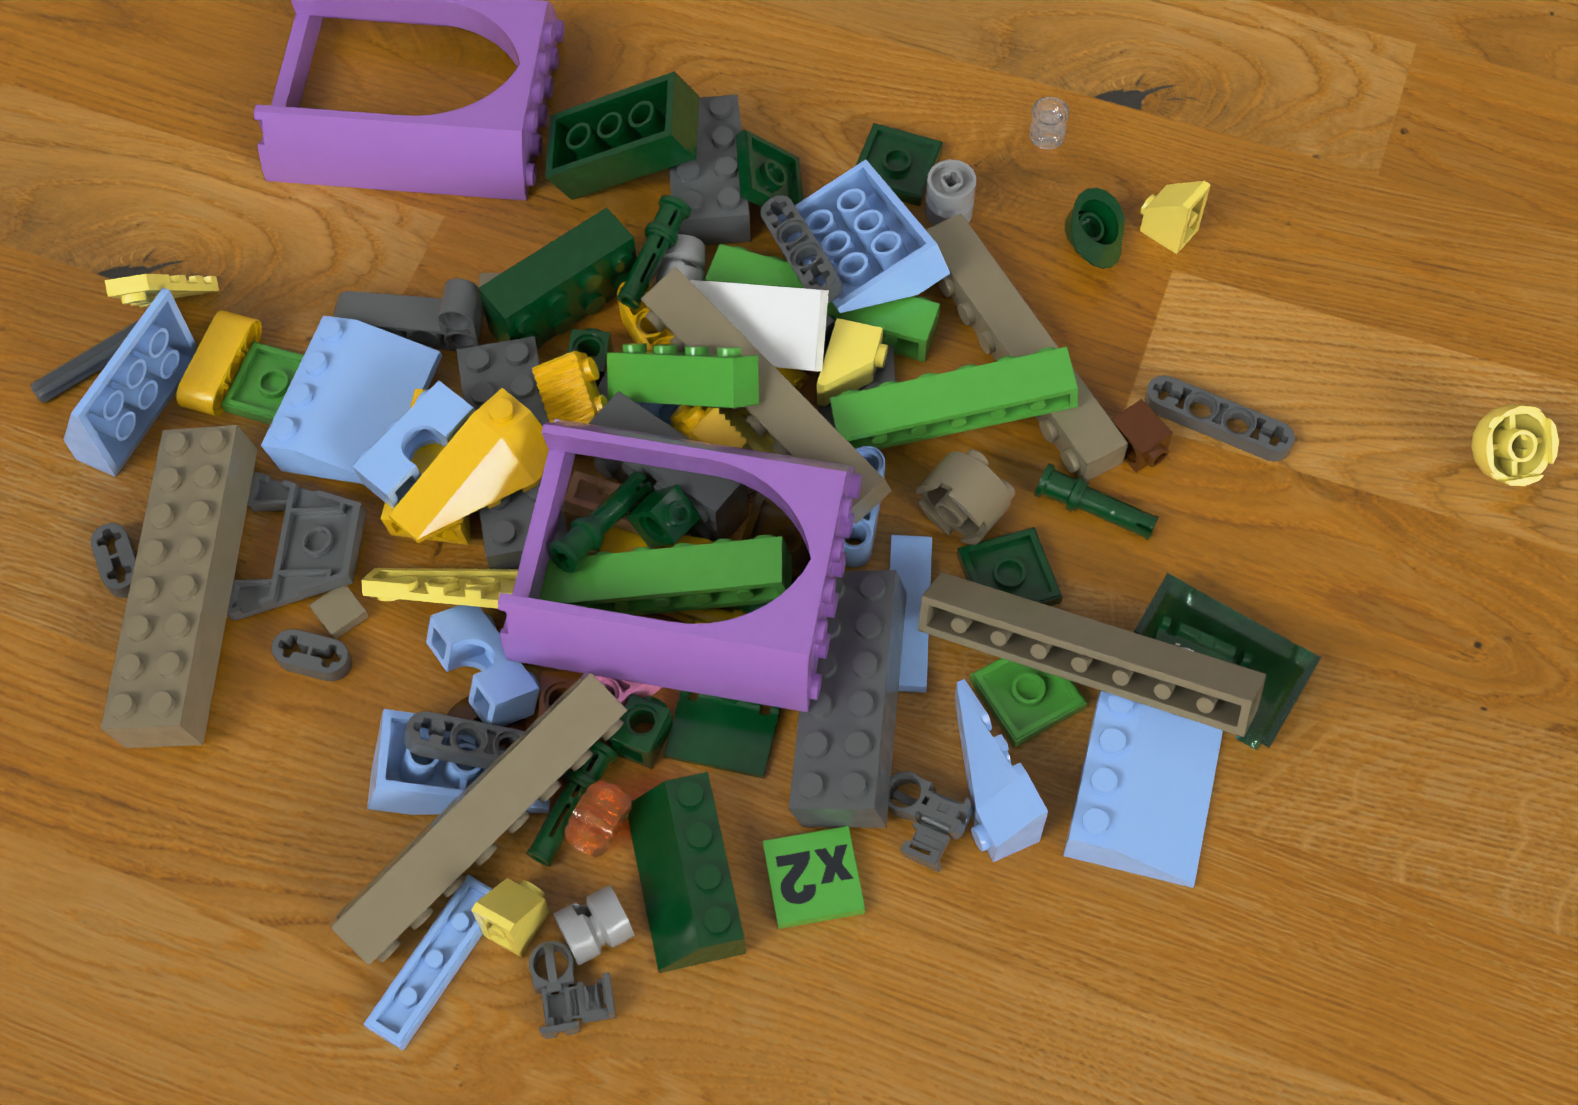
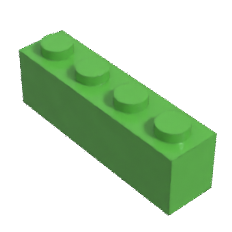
M647 343L623 344V351L607 352L608 400L610 401L619 391L634 402L724 408L758 405V355L742 354V347H717V353H709V346L693 345L685 346V352H678L677 344L653 345V351L647 350Z

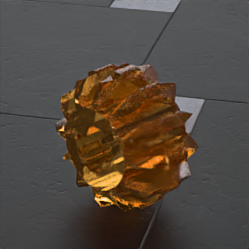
M602 779L594 782L589 786L586 793L582 795L581 800L575 806V810L568 819L569 823L565 828L566 841L574 845L576 850L585 855L588 853L595 858L603 855L615 841L628 818V814L632 809L631 796L613 783L609 784Z

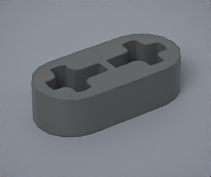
M115 523L104 524L98 527L92 534V551L101 580L109 592L115 597L126 598L129 594L137 554L133 542L124 527ZM116 538L115 546L117 553L111 554L107 548L109 546L108 540ZM123 566L127 572L125 575L126 581L118 583L119 574L117 568Z
M289 629L278 634L272 642L271 649L274 658L282 669L325 681H337L344 678L351 670L352 659L347 647L336 639L301 630ZM295 643L298 644L303 653L293 652L290 657H287L284 652L285 648L292 649ZM336 653L340 661L332 662L329 667H326L323 659L319 658L331 659L333 654Z

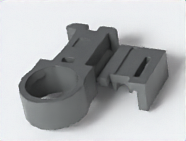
M898 772L890 777L888 807L898 818L915 822L913 828L916 829L911 842L905 840L900 851L905 858L940 872L942 866L939 861L951 840L948 834L950 833L955 840L961 838L974 813V807L967 797L964 803H960L937 793L932 782L921 778L913 772ZM903 784H917L921 788V794L917 800L900 792L897 788ZM892 797L910 807H897L893 804ZM912 845H913V846H915V847H917V848H920V849H922V850H924V851H926V852H929L930 855H926V854H924V853H922V852H919V851H917V850H915V849H913V848H911V847H912Z
M547 941L539 944L532 951L529 957V969L535 993H542L546 1027H540L539 1031L543 1038H556L557 1033L565 1032L567 1036L577 1034L581 1030V1025L579 1021H573L576 1019H582V1024L616 1018L609 972L602 973L603 978L598 979L599 984L583 986V982H577L576 986L574 977L575 963L571 951L566 945L558 941ZM554 952L562 953L568 961V968L560 978H557ZM544 954L548 980L539 977L536 970L537 963ZM601 987L603 990L604 1004H607V1008H603Z

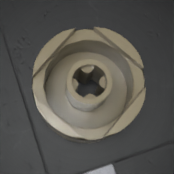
M970 449L966 454L957 451L948 453L916 490V495L922 493L923 498L918 503L926 516L946 534L950 535L955 530L964 535L960 541L966 544L979 543L1010 507L1011 499L1015 496L1014 488L1007 481L1000 479L988 467L989 463L986 457L974 449Z

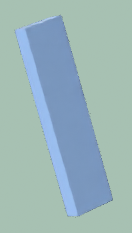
M891 535L890 570L897 571L907 592L898 691L926 693L929 634L918 631L922 595L931 584L932 537Z
M468 874L465 877L464 883L455 891L364 1022V1026L402 1051L483 935L471 909L492 888Z

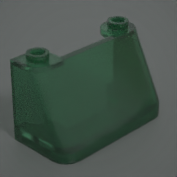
M1167 573L1134 633L1152 638L1156 629V621L1163 613L1171 617V624L1166 631L1167 634L1172 635L1175 624L1181 621L1235 645L1236 653L1231 659V662L1237 664L1238 655L1242 650L1251 652L1253 658L1248 669L1264 673L1266 678L1259 708L1244 737L1236 735L1235 738L1257 751L1262 744L1270 748L1317 669L1322 657L1292 643L1287 638L1282 637Z

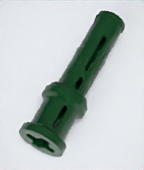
M662 195L658 201L660 208L653 222L648 223L644 230L647 239L620 293L617 295V300L629 308H640L641 298L645 295L667 249H671L676 245L678 241L677 232L683 220L688 219L692 213L689 205L677 197Z
M1048 463L1037 485L1034 496L1041 498L1044 495L1064 504L1066 510L1070 512L1072 510L1076 512L1077 509H1081L1149 540L1159 516H1154L1088 487L1089 482L1085 478L1079 477L1075 479L1055 470V465Z
M633 472L589 516L576 518L570 524V530L560 540H552L547 545L548 555L554 564L567 573H574L580 567L579 561L588 552L597 551L603 545L604 534L652 491L650 481L641 487L639 484L646 477L640 472Z
M598 740L589 748L593 754L585 764L576 771L568 769L565 772L564 782L566 785L548 814L533 844L526 852L530 858L542 865L551 866L553 858L571 830L588 797H594V795L599 793L601 789L599 782L610 763H615L618 759V754L613 749ZM596 760L591 770L587 772L592 761ZM575 791H577L578 793L576 797L573 798V794L575 793ZM568 808V811L565 814L563 820L561 821L559 827L557 828L554 836L550 837L553 829L555 828L564 810Z

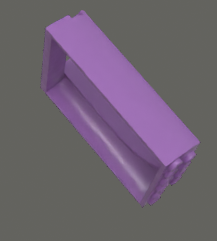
M291 0L296 15L271 106L256 105L254 109V119L258 120L263 132L262 141L257 146L266 181L527 201L529 186H535L537 167L534 164L535 156H541L543 140L540 130L541 127H546L548 122V106L545 105L546 99L553 96L554 80L551 73L552 70H557L559 65L557 43L563 42L565 31L564 20H558L556 11L549 1ZM323 17L451 26L466 29L497 44L510 56L518 67L501 87L487 97L471 105L445 113L409 116L300 108Z
M554 419V423L545 422L542 435L549 451L512 595L500 593L498 600V610L505 611L507 614L504 628L500 631L501 643L506 659L808 712L810 700H818L820 694L822 674H817L816 670L819 658L826 659L828 654L830 633H827V617L834 618L836 614L838 592H835V577L842 578L844 574L846 552H843L845 540L843 537L850 538L854 523V513H851L853 498H859L862 474L856 473L852 465L561 419ZM576 454L713 475L744 484L769 498L786 513L799 530L811 558L796 581L773 601L751 613L720 622L678 623L540 600L550 559L547 545L555 539Z

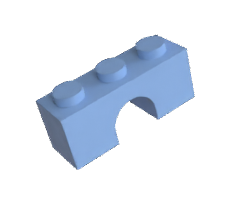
M438 381L431 389L422 392L417 398L415 405L403 417L394 420L388 427L387 432L373 446L366 448L352 467L363 485L394 509L421 476L417 466L412 463L415 452L428 444H439L445 447L475 412V409L446 385Z
M458 605L430 616L426 643L446 672L464 666L474 667L482 671L473 675L468 702L483 723L504 727L534 715L540 692L538 680L532 672H528L521 662L506 659L500 633L497 631L495 623L489 614L484 613L477 606Z

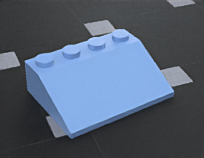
M866 159L795 205L842 282V292L832 301L839 313L918 295L950 274L938 244ZM783 213L777 217L780 223L787 220ZM802 232L791 234L786 239V242L796 241L800 238ZM807 256L801 263L804 266L809 265L817 256ZM822 275L815 278L820 287L826 284Z
M166 288L161 289L72 411L63 440L75 459L114 477L118 475L176 393L178 385L198 348L170 290Z
M323 316L261 447L282 472L363 484L352 466L358 461L360 454L366 448L373 446L387 432L388 427L394 420L403 417L409 411L414 390H428L442 354L438 350L359 320Z
M1100 690L1063 856L1193 888L1223 730Z

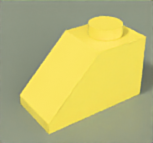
M1206 181L1167 184L1157 196L1154 194L1150 195L1140 211V214L1143 215L1140 232L1175 254H1178L1199 230L1211 185Z
M839 318L836 319L822 371H820L817 381L818 405L826 406L830 403L829 397L838 396L846 390H857L873 382L876 368H884L888 353V345L882 344L883 328Z
M506 878L480 898L471 909L485 937L520 957L523 956L550 913L546 900L543 898L545 893L540 888L525 880H522L519 885L509 878Z

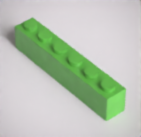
M724 244L719 245L705 277V281L804 289L790 264L776 256L760 255L749 252L743 247H731ZM922 296L906 297L839 313L832 302H829L827 305V314L835 322L839 318L883 328L882 343L894 346V354L925 362L939 323L940 304Z
M1047 347L1038 350L1035 354L1021 357L1005 356L993 363L979 366L968 364L959 367L955 371L941 374L926 373L917 379L904 382L888 381L876 388L862 391L855 389L846 390L838 396L829 398L836 430L855 449L862 446H872L879 450L1077 408L1078 387L1068 348L1056 349Z
M759 535L754 539L740 541L719 539L710 544L700 545L679 543L671 548L661 549L639 547L631 552L622 553L599 551L592 556H584L579 561L580 567L574 573H567L561 570L552 560H549L540 600L635 616L770 603L791 586L792 555L783 537L773 535Z

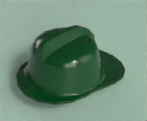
M1097 187L1088 188L1078 195L1073 209L1065 220L1064 231L1067 240L1074 247L1077 254L1081 255L1084 260L1101 269L1112 268L1119 262L1125 225L1122 208L1116 198L1106 190Z

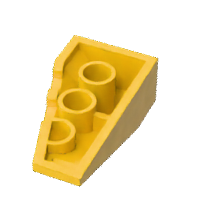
M501 388L469 417L391 511L389 518L417 543H420L462 523L465 516L486 506L488 509H491L501 504L500 499L521 489L523 492H526L541 483L549 451L542 435L543 426L527 407L505 389Z

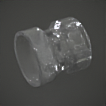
M1044 97L1039 99L1032 109V121L1029 130L1030 140L1039 148L1054 149L1064 142L1069 108L1059 98Z

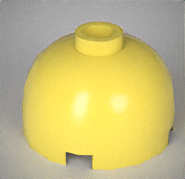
M1510 404L1491 410L1478 422L1472 435L1471 448L1475 463L1483 474L1502 484L1527 486L1539 481L1544 476L1541 473L1546 469L1548 463L1553 464L1557 457L1559 438L1554 422L1546 418L1540 412L1542 410L1533 406Z

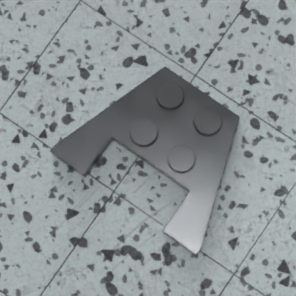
M254 473L248 506L253 512L285 511L272 578L233 580L227 616L231 620L246 618L354 583L367 511L360 502L320 490L313 492L300 488L296 483L287 480L280 482L270 479L266 474Z

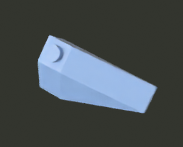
M963 679L957 682L954 700L969 798L974 807L972 815L974 827L971 828V832L981 852L987 850L992 861L995 862L1040 842L1048 810L1022 764L1018 763L1012 766L1007 751L1009 750L1008 743L1002 734L993 737L989 732L992 730L988 713L966 680Z
M383 709L371 769L367 809L409 815L441 814L486 769L413 754L406 748L403 742V734L409 719L416 713ZM420 727V739L429 740L428 729ZM444 731L442 745H446L450 732ZM469 734L456 737L458 746L463 750L473 751L479 747L476 739ZM538 798L526 812L548 813L550 798L543 803Z

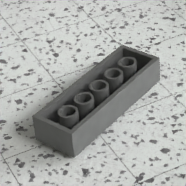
M535 336L456 349L463 399L474 407L475 411L503 388L527 407L542 426L545 422H549L542 397L539 394L537 382L534 379L535 375L532 372V367L541 364ZM540 484L526 492H523L521 489L500 499L501 504L491 509H488L487 506L479 509L485 553L490 569H519ZM561 511L554 540H560L568 532L565 511Z
M896 570L844 571L842 578L835 577V592H838L835 617H827V633H830L828 654L826 659L819 658L816 670L817 674H822L818 700H810L808 712L799 711L789 810L802 827L849 826L850 828H887L888 798L890 793L907 592Z

